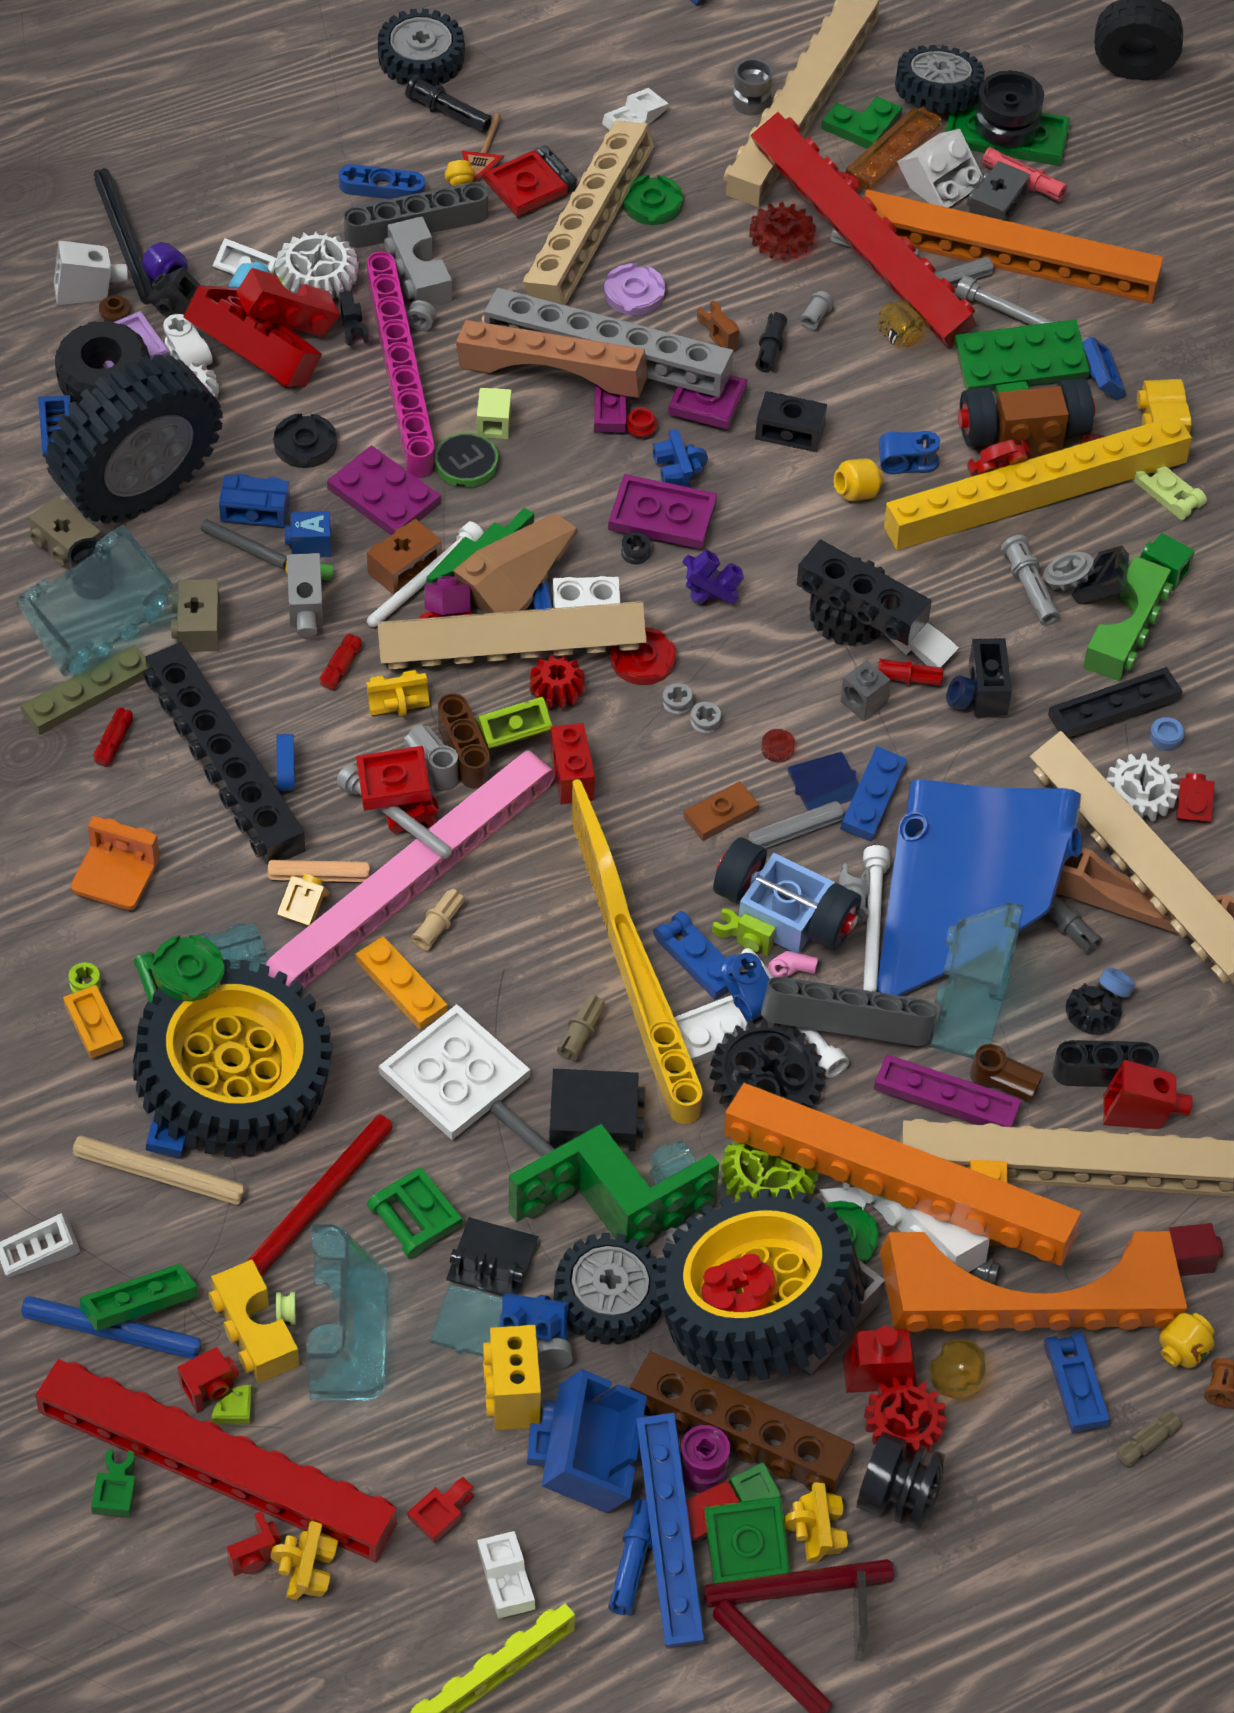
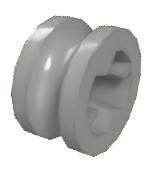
M416 300L412 302L406 314L408 325L418 331L429 330L436 317L435 308L426 301Z
M675 683L666 687L663 691V706L665 710L676 716L689 713L693 707V693L691 689L682 683ZM681 696L682 702H674V697Z
M703 701L693 707L691 711V725L694 730L702 734H710L719 728L721 711L716 704ZM700 715L705 717L712 716V720L709 722L707 719L700 720Z

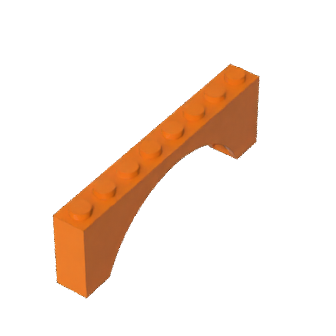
M1135 1231L1123 1251L1121 1260L1108 1273L1085 1286L1057 1293L1015 1291L981 1280L946 1257L933 1244L925 1232H889L880 1249L894 1329H907L910 1332H920L925 1329H943L947 1332H954L960 1329L978 1328L981 1331H993L997 1328H1014L1017 1331H1027L1032 1328H1050L1054 1331H1060L1067 1328L1085 1327L1087 1330H1098L1103 1327H1120L1123 1330H1132L1138 1327H1155L1156 1329L1163 1330L1177 1315L1185 1313L1188 1309L1170 1231Z

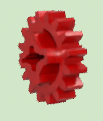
M893 1378L891 1388H888L883 1383L879 1384L878 1395L874 1393L869 1395V1406L865 1407L864 1418L868 1419L866 1420L865 1431L874 1432L872 1443L874 1445L877 1444L882 1432H886L907 1440V1451H910L913 1457L921 1445L927 1447L928 1453L931 1452L933 1441L940 1443L943 1434L942 1430L945 1429L947 1418L943 1416L946 1408L945 1403H937L939 1393L937 1391L929 1394L925 1392L926 1382L921 1383L919 1387L913 1386L912 1378L907 1379L906 1385H900L898 1379ZM889 1402L892 1403L890 1407L884 1408V1406L887 1405ZM930 1423L928 1428L919 1434V1429L926 1428V1424Z

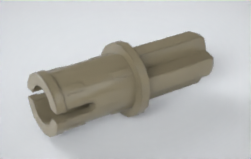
M589 995L577 1016L571 1018L568 1022V1031L556 1049L557 1053L566 1060L571 1058L572 1061H576L587 1039L594 1035L595 1030L593 1026L605 1006V1002L596 995Z

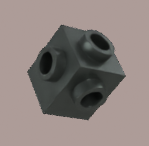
M181 267L169 274L162 273L152 283L154 289L147 299L166 318L174 314L184 315L200 284Z

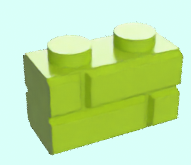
M543 696L529 700L527 703L523 702L478 716L475 719L488 751L550 731V727H552Z

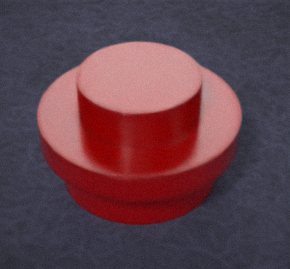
M636 408L626 418V429L633 436L648 437L656 431L657 419L651 410Z

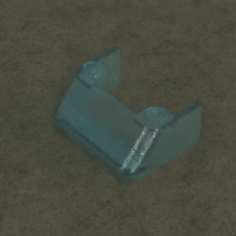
M1009 902L959 919L957 926L950 925L945 945L950 946V950L943 969V974L949 975L947 985L940 983L935 1004L941 1005L930 1043L931 1048L974 1059L976 1050L980 1046L990 1044L1011 974L1024 906Z

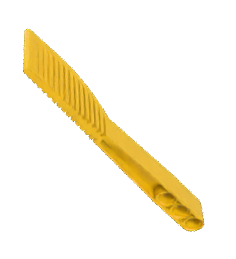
M578 779L574 780L571 823L576 839H578L581 854H583L586 869H588L591 884H593L595 897L598 899L597 903L600 907V912L603 914L602 918L605 922L606 930L608 929L607 933L647 1056L670 1116L677 1123L691 1124L701 1114L703 1095L701 1084L679 1027L630 917L619 875L599 821L582 782ZM659 1042H666V1043H669V1044L663 1045V1044H659ZM670 1071H678L680 1073L674 1074L670 1073ZM681 1100H689L691 1102L683 1103Z

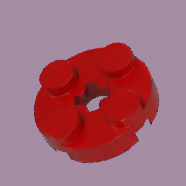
M1008 440L979 452L981 459L977 462H974L973 458L970 459L967 468L971 477L1029 460L1032 454L1025 440H1021V445H1016L1014 440Z
M746 1254L741 1258L729 1260L719 1266L710 1267L703 1275L705 1281L702 1287L703 1301L720 1310L729 1312L761 1310L768 1307V1303L772 1300L773 1295L776 1299L778 1294V1285L772 1269L762 1262L756 1254ZM741 1287H744V1288H743V1290H744L743 1293H741V1294H737V1293H736V1291H735L736 1289L741 1288Z

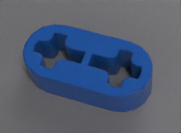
M276 734L278 792L295 791L294 734Z

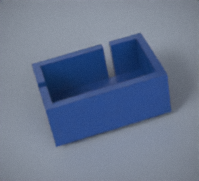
M582 1369L559 1384L541 1486L607 1513L631 1497L635 1467L630 1464L637 1460L639 1447L636 1418L644 1416L647 1396L619 1384L609 1389L611 1387L610 1380Z

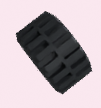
M870 560L863 562L885 574V570L881 566L874 567V562ZM811 594L810 620L814 622V628L817 631H823L822 636L826 639L832 637L835 639V643L841 644L843 641L848 642V645H856V642L866 644L869 643V638L875 640L880 637L881 631L863 624L856 617L841 609L834 608L827 601Z

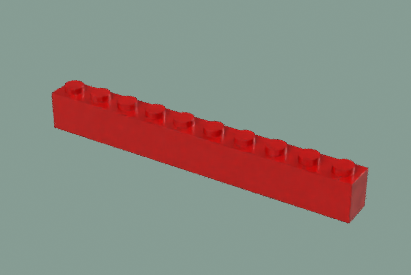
M779 112L775 113L750 135L756 148L919 319L921 317V321L948 349L954 346L955 335L969 333L977 326L973 317L975 310L965 298L959 300L953 294L956 292L954 287L946 278L943 277L940 280L934 274L936 269L927 258L923 257L921 260L914 253L916 251L914 245L905 236L900 239L894 233L897 229L886 216L881 219L875 213L877 208L867 196L862 199L856 193L858 191L856 185L849 177L846 176L843 179L837 173L839 171L838 167L828 156L823 159L819 155V147L809 136L804 139L799 134L801 129L791 117L785 119Z
M57 1359L35 1395L39 1413L126 1452L133 1451L134 1455L262 1511L303 1531H308L311 1521L321 1523L320 1533L338 1540L337 1546L375 1563L378 1561L397 1526L396 1507H393L392 1503L381 1496L371 1497L359 1492L353 1484L347 1481L340 1480L337 1482L325 1477L319 1469L313 1466H300L291 1462L285 1454L279 1451H266L257 1447L251 1439L245 1436H232L223 1432L217 1424L211 1421H198L189 1417L186 1411L177 1406H164L156 1402L152 1396L145 1392L137 1391L135 1393L130 1391L111 1377L104 1376L101 1378L96 1376L77 1362H70L69 1364Z

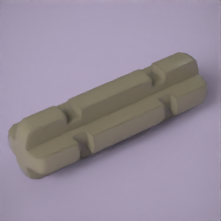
M1166 1411L1158 1417L1159 1421H1153L1134 1435L1132 1441H1126L1118 1447L1116 1455L1124 1466H1132L1140 1460V1456L1147 1455L1164 1442L1166 1436L1170 1437L1180 1429L1181 1421L1174 1412Z

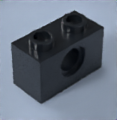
M766 391L757 417L755 439L817 453L825 427L827 404Z
M1006 638L972 639L968 664L970 678L973 679L975 684L972 698L974 716L1008 715L1012 688Z

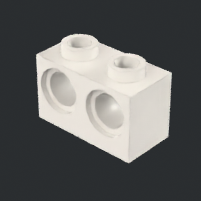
M619 577L553 578V608L620 603Z

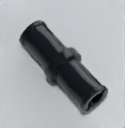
M774 312V316L772 313L768 315L765 332L760 336V351L755 366L761 372L769 373V370L771 372L775 370L778 352L783 349V333L787 324V317L782 313Z

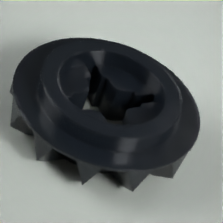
M1084 983L1081 988L1072 990L1066 1001V1014L1070 1022L1084 1032L1092 1034L1105 1033L1113 1029L1120 1021L1122 1015L1121 999L1116 998L1111 991L1102 988L1100 983L1096 986H1088ZM1097 1002H1101L1100 1011L1094 1009L1086 1014L1089 1003L1094 1005Z

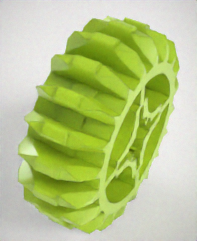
M733 1139L732 1145H727L720 1168L722 1170L721 1181L723 1185H726V1193L728 1196H735V1202L741 1201L740 1193L750 1191L752 1198H758L760 1189H770L773 1197H777L779 1189H789L792 1199L795 1198L798 1191L812 1196L815 1190V1182L818 1181L819 1172L805 1169L791 1162L796 1170L792 1169V1165L784 1161L783 1158L771 1156L765 1151L744 1143H738ZM743 1171L747 1172V1176L753 1178L756 1181V1184L751 1182L744 1175Z

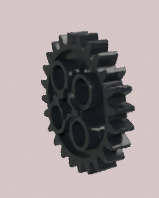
M762 1019L760 1026L756 1028L754 1023L748 1020L745 1031L739 1025H736L732 1035L725 1033L722 1043L717 1044L714 1051L716 1055H713L710 1066L713 1068L709 1077L712 1080H716L712 1090L713 1092H723L719 1100L720 1104L731 1103L743 1083L813 1109L814 1104H818L822 1095L820 1092L823 1091L825 1081L822 1079L826 1068L818 1066L822 1055H812L816 1044L805 1045L803 1043L806 1036L805 1033L797 1037L792 1035L794 1026H789L784 1031L781 1030V1024L775 1023L773 1028L768 1027L766 1019ZM766 1049L774 1050L778 1055H772ZM737 1065H744L749 1071L741 1070ZM786 1077H794L798 1082H791Z

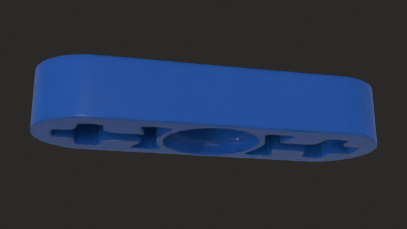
M350 164L342 167L338 174L340 190L350 195L393 199L426 192L424 176L414 171ZM378 180H386L390 182L386 186H378L375 184V182Z

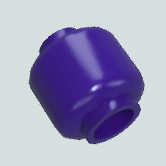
M159 242L152 245L145 252L142 259V267L154 281L162 273L169 274L181 267L187 271L188 261L184 254L169 243Z

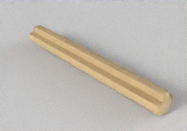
M78 1136L73 1145V1154L76 1157L235 1205L242 1202L245 1194V1186L241 1183L85 1136Z

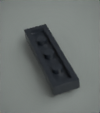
M1165 667L1049 707L1048 716L1058 732L1062 731L1067 738L1179 700L1183 691L1169 669Z

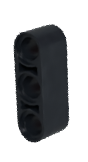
M1069 1040L1058 1046L1052 1074L1058 1083L1065 1086L1108 1087L1123 1060L1157 1068L1159 1053L1153 1045L1147 1042Z

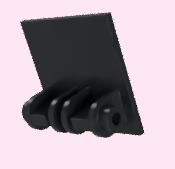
M469 1217L458 1248L452 1250L450 1256V1263L452 1264L446 1280L504 1296L506 1293L519 1295L539 1236Z

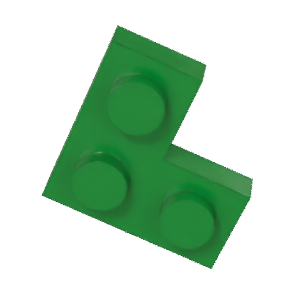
M878 96L874 98L863 113L835 103L823 118L821 129L874 151L901 117L902 107Z

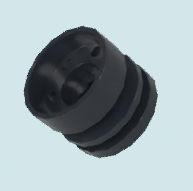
M882 1432L868 1464L856 1508L881 1516L889 1502L896 1503L894 1522L901 1523L909 1508L913 1510L909 1527L919 1530L923 1520L932 1511L943 1481L945 1454L935 1451L929 1465L926 1466L923 1463L927 1447L921 1445L913 1459L910 1460L905 1458L907 1440Z

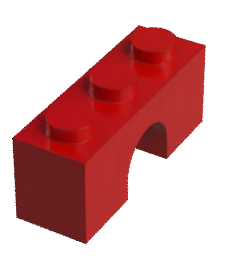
M255 268L250 269L236 291L247 315L325 338L340 315L329 291L303 284L298 293L294 294L282 285L278 275Z

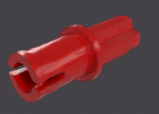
M879 658L878 670L891 681L904 682L906 686H909L910 682L936 686L941 685L943 682L944 670L941 667L912 664L913 660L899 662Z

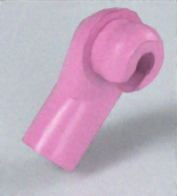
M786 951L769 963L768 970L774 977H789L797 971L815 975L818 957Z

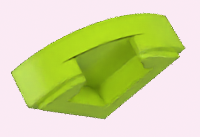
M242 1385L232 1389L233 1392L227 1394L220 1402H217L213 1409L212 1422L215 1424H250L251 1385Z

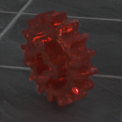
M780 202L779 207L776 208L771 203L768 204L767 211L759 208L757 216H752L749 237H752V245L759 246V253L769 251L770 258H774L776 254H779L782 260H785L788 254H791L793 258H798V251L806 254L808 246H813L816 225L813 224V216H806V209L804 208L799 211L795 210L796 204L793 203L789 208L785 207L783 202Z

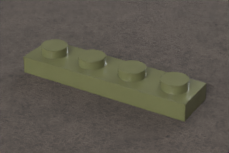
M133 645L21 704V712L40 735L143 680V672L147 671L146 658L136 645Z

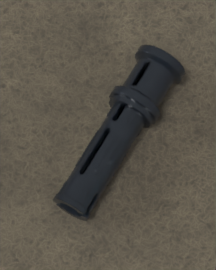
M415 74L406 87V98L410 100L416 99L426 104L427 109L431 111L439 109L482 133H485L491 125V115L447 94L443 86H435L423 80V76L420 74Z

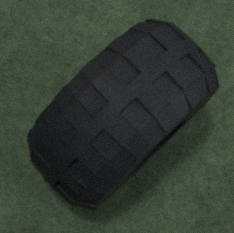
M1118 0L1111 3L1101 12L1095 28L1094 44L1099 62L1113 74L1130 80H1148L1151 77H1157L1165 73V71L1176 64L1182 52L1183 26L1179 14L1171 5L1161 0Z
M104 320V322L93 321L83 326L80 325L63 338L58 350H56L55 371L60 390L63 395H70L71 403L74 401L79 404L83 400L80 394L86 388L90 392L97 386L94 382L100 377L104 380L109 379V371L116 367L123 371L126 362L133 360L138 365L140 357L148 356L150 358L147 345H145L143 338L138 333L121 323L118 324L113 321ZM106 361H112L114 363L112 367L106 369L93 368L95 366L104 364V362Z

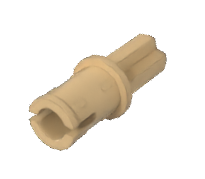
M451 889L444 894L434 909H429L426 912V919L411 936L415 946L421 950L429 951L442 931L448 930L451 926L450 920L464 903L463 895L457 890Z

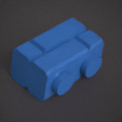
M245 474L224 476L219 500L221 522L285 528L290 505L289 481L281 480L277 477H269L267 479L253 478Z

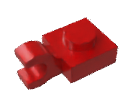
M461 1477L444 1494L435 1487L407 1512L408 1519L435 1544L462 1519V1512L458 1508L464 1507L474 1498V1494L471 1492L473 1486L464 1477Z

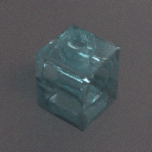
M683 1140L672 1145L665 1144L651 1154L650 1174L656 1184L697 1161Z

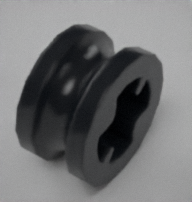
M631 532L625 535L622 539V558L630 564H641L647 561L650 557L649 537L641 532ZM633 546H639L638 550H632Z

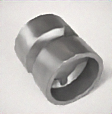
M749 58L742 60L735 67L733 105L740 113L755 116L762 114L766 108L770 107L773 69L766 61Z

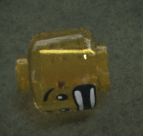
M906 301L889 302L881 308L879 312L880 317L877 322L878 330L895 347H909L919 340L923 333V318Z

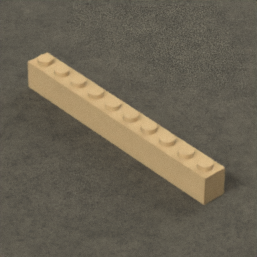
M880 0L835 1L831 15L825 16L818 35L814 34L812 36L809 49L806 53H801L796 69L788 73L785 86L782 90L778 89L776 91L772 106L764 110L759 126H754L750 135L775 113L779 112L785 119L791 117L801 129L799 134L804 137L878 21ZM749 135L746 146L742 145L739 148L735 163L728 165L723 181L726 182V196L759 207L780 172L756 148Z
M1062 731L1058 732L1030 755V758L1037 767L1033 770V773L1044 786L1051 783L1054 788L1072 789L1081 794L1078 824L1083 829L1088 825L1094 831L1090 836L1102 850L1109 847L1113 852L1110 858L1122 872L1128 868L1133 874L1129 878L1142 894L1148 891L1153 896L1149 901L1162 916L1168 913L1173 918L1170 925L1179 936L1184 939L1188 935L1194 941L1190 947L1203 962L1209 958L1214 964L1211 970L1223 984L1230 981L1234 986V918Z
M924 1119L903 1120L901 1143L969 1168L970 1159L1007 1161V1183L1234 1197V1141L1216 1140L1212 1137L1197 1139L1181 1138L1177 1135L1148 1136L1138 1132L1116 1134L1103 1130L1083 1132L1072 1131L1068 1128L1051 1130L1037 1129L1033 1126L1002 1127L993 1123L985 1125H970L958 1121L938 1123L928 1122Z

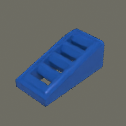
M70 395L38 397L43 457L50 455L47 451L48 443L55 442L51 437L47 436V433H52L53 430L62 428L61 426L47 427V424L58 423L61 416L46 417V414L65 413V416H69L71 414L68 409L71 405Z

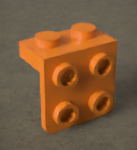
M93 816L88 825L91 846L71 883V890L74 894L125 910H133L136 908L160 860L158 835L144 828H134L120 824L114 819Z

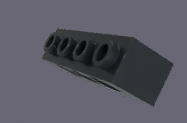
M821 539L798 564L796 585L805 592L814 594L827 601L834 608L841 609L856 617L863 624L870 625L885 633L890 639L898 640L908 646L929 621L931 599Z

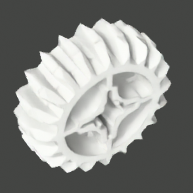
M315 231L314 235L311 236L303 232L300 239L292 237L291 242L284 243L282 250L278 251L275 273L280 280L284 279L282 282L283 286L294 294L298 293L303 284L329 291L332 299H340L339 292L351 291L352 286L356 285L357 272H359L357 255L355 250L351 249L349 241L342 242L340 235L331 238L329 232L324 235H318Z

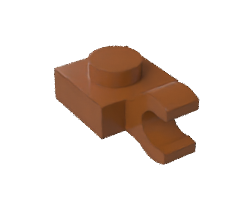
M714 300L710 302L711 313L705 312L701 307L697 308V319L710 330L709 337L718 346L732 349L733 353L736 352L740 332L735 321L729 319L721 311L719 303Z

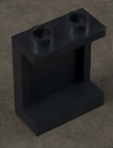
M553 1068L549 1144L557 1149L564 1145V1138L575 1139L602 1124L613 1140L627 1141L628 1151H635L636 1139H643L644 1117H637V1108H644L645 1087L638 1086L639 1072Z

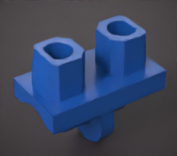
M678 429L669 431L667 441L653 443L652 454L655 464L672 463V465L660 467L661 481L692 488L689 479L693 476V472L700 474L703 471L702 467L708 462L706 451L703 448H695L693 444L687 445L685 448Z
M506 1293L502 1297L500 1327L535 1325L536 1339L549 1341L551 1338L567 1340L569 1338L567 1328L569 1303L553 1301L546 1295H539L537 1298Z

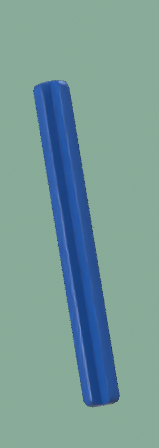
M27 1296L21 1308L24 1318L190 1359L197 1357L201 1349V1339L199 1337L130 1320L96 1331L80 1308L37 1297Z

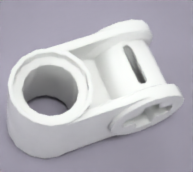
M174 314L167 317L163 324L164 332L167 335L164 344L168 348L170 356H173L176 360H182L187 366H190L191 362L196 367L205 364V366L212 364L213 360L210 349L205 340L200 337L193 324L183 318L184 315Z

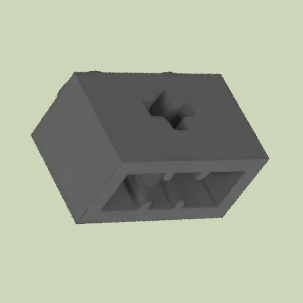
M998 161L991 171L987 170L979 188H974L971 191L967 200V205L970 206L969 213L1009 221L1028 195L1031 174Z

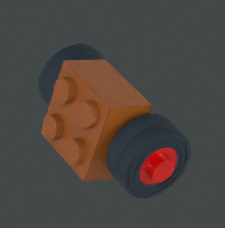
M1086 379L1063 380L1058 382L1056 387L998 392L996 404L992 391L989 388L964 390L961 394L958 424L962 430L964 441L969 447L995 445L1008 440H1014L1016 445H1021V440H1025L1032 454L1031 459L1062 450L1065 437L1087 436L1091 434L1095 415V402Z

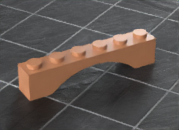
M465 320L456 340L459 364L462 369L491 373L511 365H547L580 375L597 384L608 393L639 398L648 377L645 349L470 320Z
M1082 847L1078 857H1070L1064 863L1056 889L1057 894L1177 933L1170 925L1173 918L1168 913L1162 916L1149 901L1153 896L1148 891L1142 894L1131 882L1130 877L1114 869L1092 850ZM1226 894L1213 895L1234 918V897Z

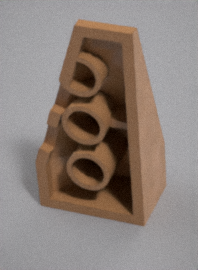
M555 512L477 550L453 570L455 577H457V582L470 585V602L485 613L525 610L534 599V591L539 584L545 583L549 577L548 570L555 561L560 560L578 533V530Z

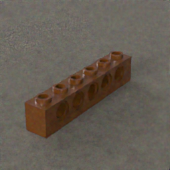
M649 1351L630 1385L631 1390L647 1396L644 1415L652 1416L675 1413L677 1430L681 1432L689 1431L700 1425L714 1426L727 1436L730 1442V1451L734 1452L741 1460L758 1464L763 1462L774 1475L783 1479L791 1478L804 1484L810 1492L812 1491V1484L817 1482L825 1483L826 1493L835 1495L852 1462L855 1444L652 1351ZM675 1393L679 1397L676 1399L666 1398L664 1394ZM707 1408L712 1410L713 1413L705 1415L697 1410ZM743 1424L747 1429L736 1430L732 1425ZM775 1439L781 1442L782 1444L779 1446H771L767 1444L765 1441ZM810 1455L813 1456L816 1460L813 1462H806L802 1460L800 1456Z

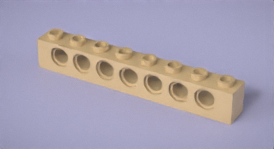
M615 120L609 132L605 134L604 141L599 150L595 152L590 166L583 173L575 192H572L570 201L564 211L560 213L558 222L552 232L548 234L547 241L542 250L536 255L533 266L529 273L524 276L523 288L528 296L566 305L630 191V186L634 179L637 178L654 148L648 123Z

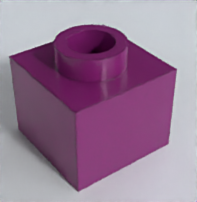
M452 576L438 577V582L425 583V610L441 615L470 612V585L457 582V577Z

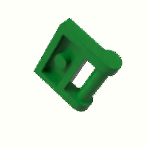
M421 1167L377 1192L367 1202V1207L374 1215L378 1214L403 1245L402 1251L408 1259L418 1257L426 1247L462 1226L461 1216ZM397 1200L420 1228V1233L413 1236L391 1208L390 1204Z

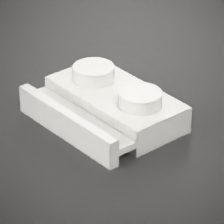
M732 995L674 1017L693 1065L711 1059L713 1055H716L714 1053L718 1043H722L725 1033L732 1035L736 1025H739L745 1031L747 1021L739 1007L735 1006Z

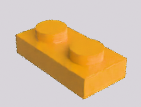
M97 985L63 997L64 1005L90 1059L124 1046L123 1038Z

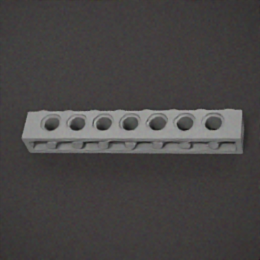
M497 287L484 310V323L645 349L647 378L719 398L732 374V349Z

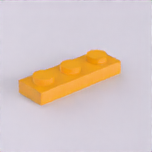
M384 936L355 953L356 962L419 1030L425 1028L448 1011V1004Z

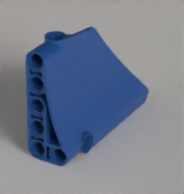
M921 779L912 781L909 788L906 815L898 826L899 831L878 975V990L881 993L898 996L911 992L981 956L1046 915L1051 909L1064 863L1068 858L1078 857L1081 853L1082 838L1077 827L1081 794L1067 788H1001Z

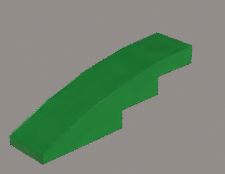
M523 508L506 527L494 522L476 542L465 536L426 577V583L438 582V577H455L453 570L477 550L533 524L534 513Z

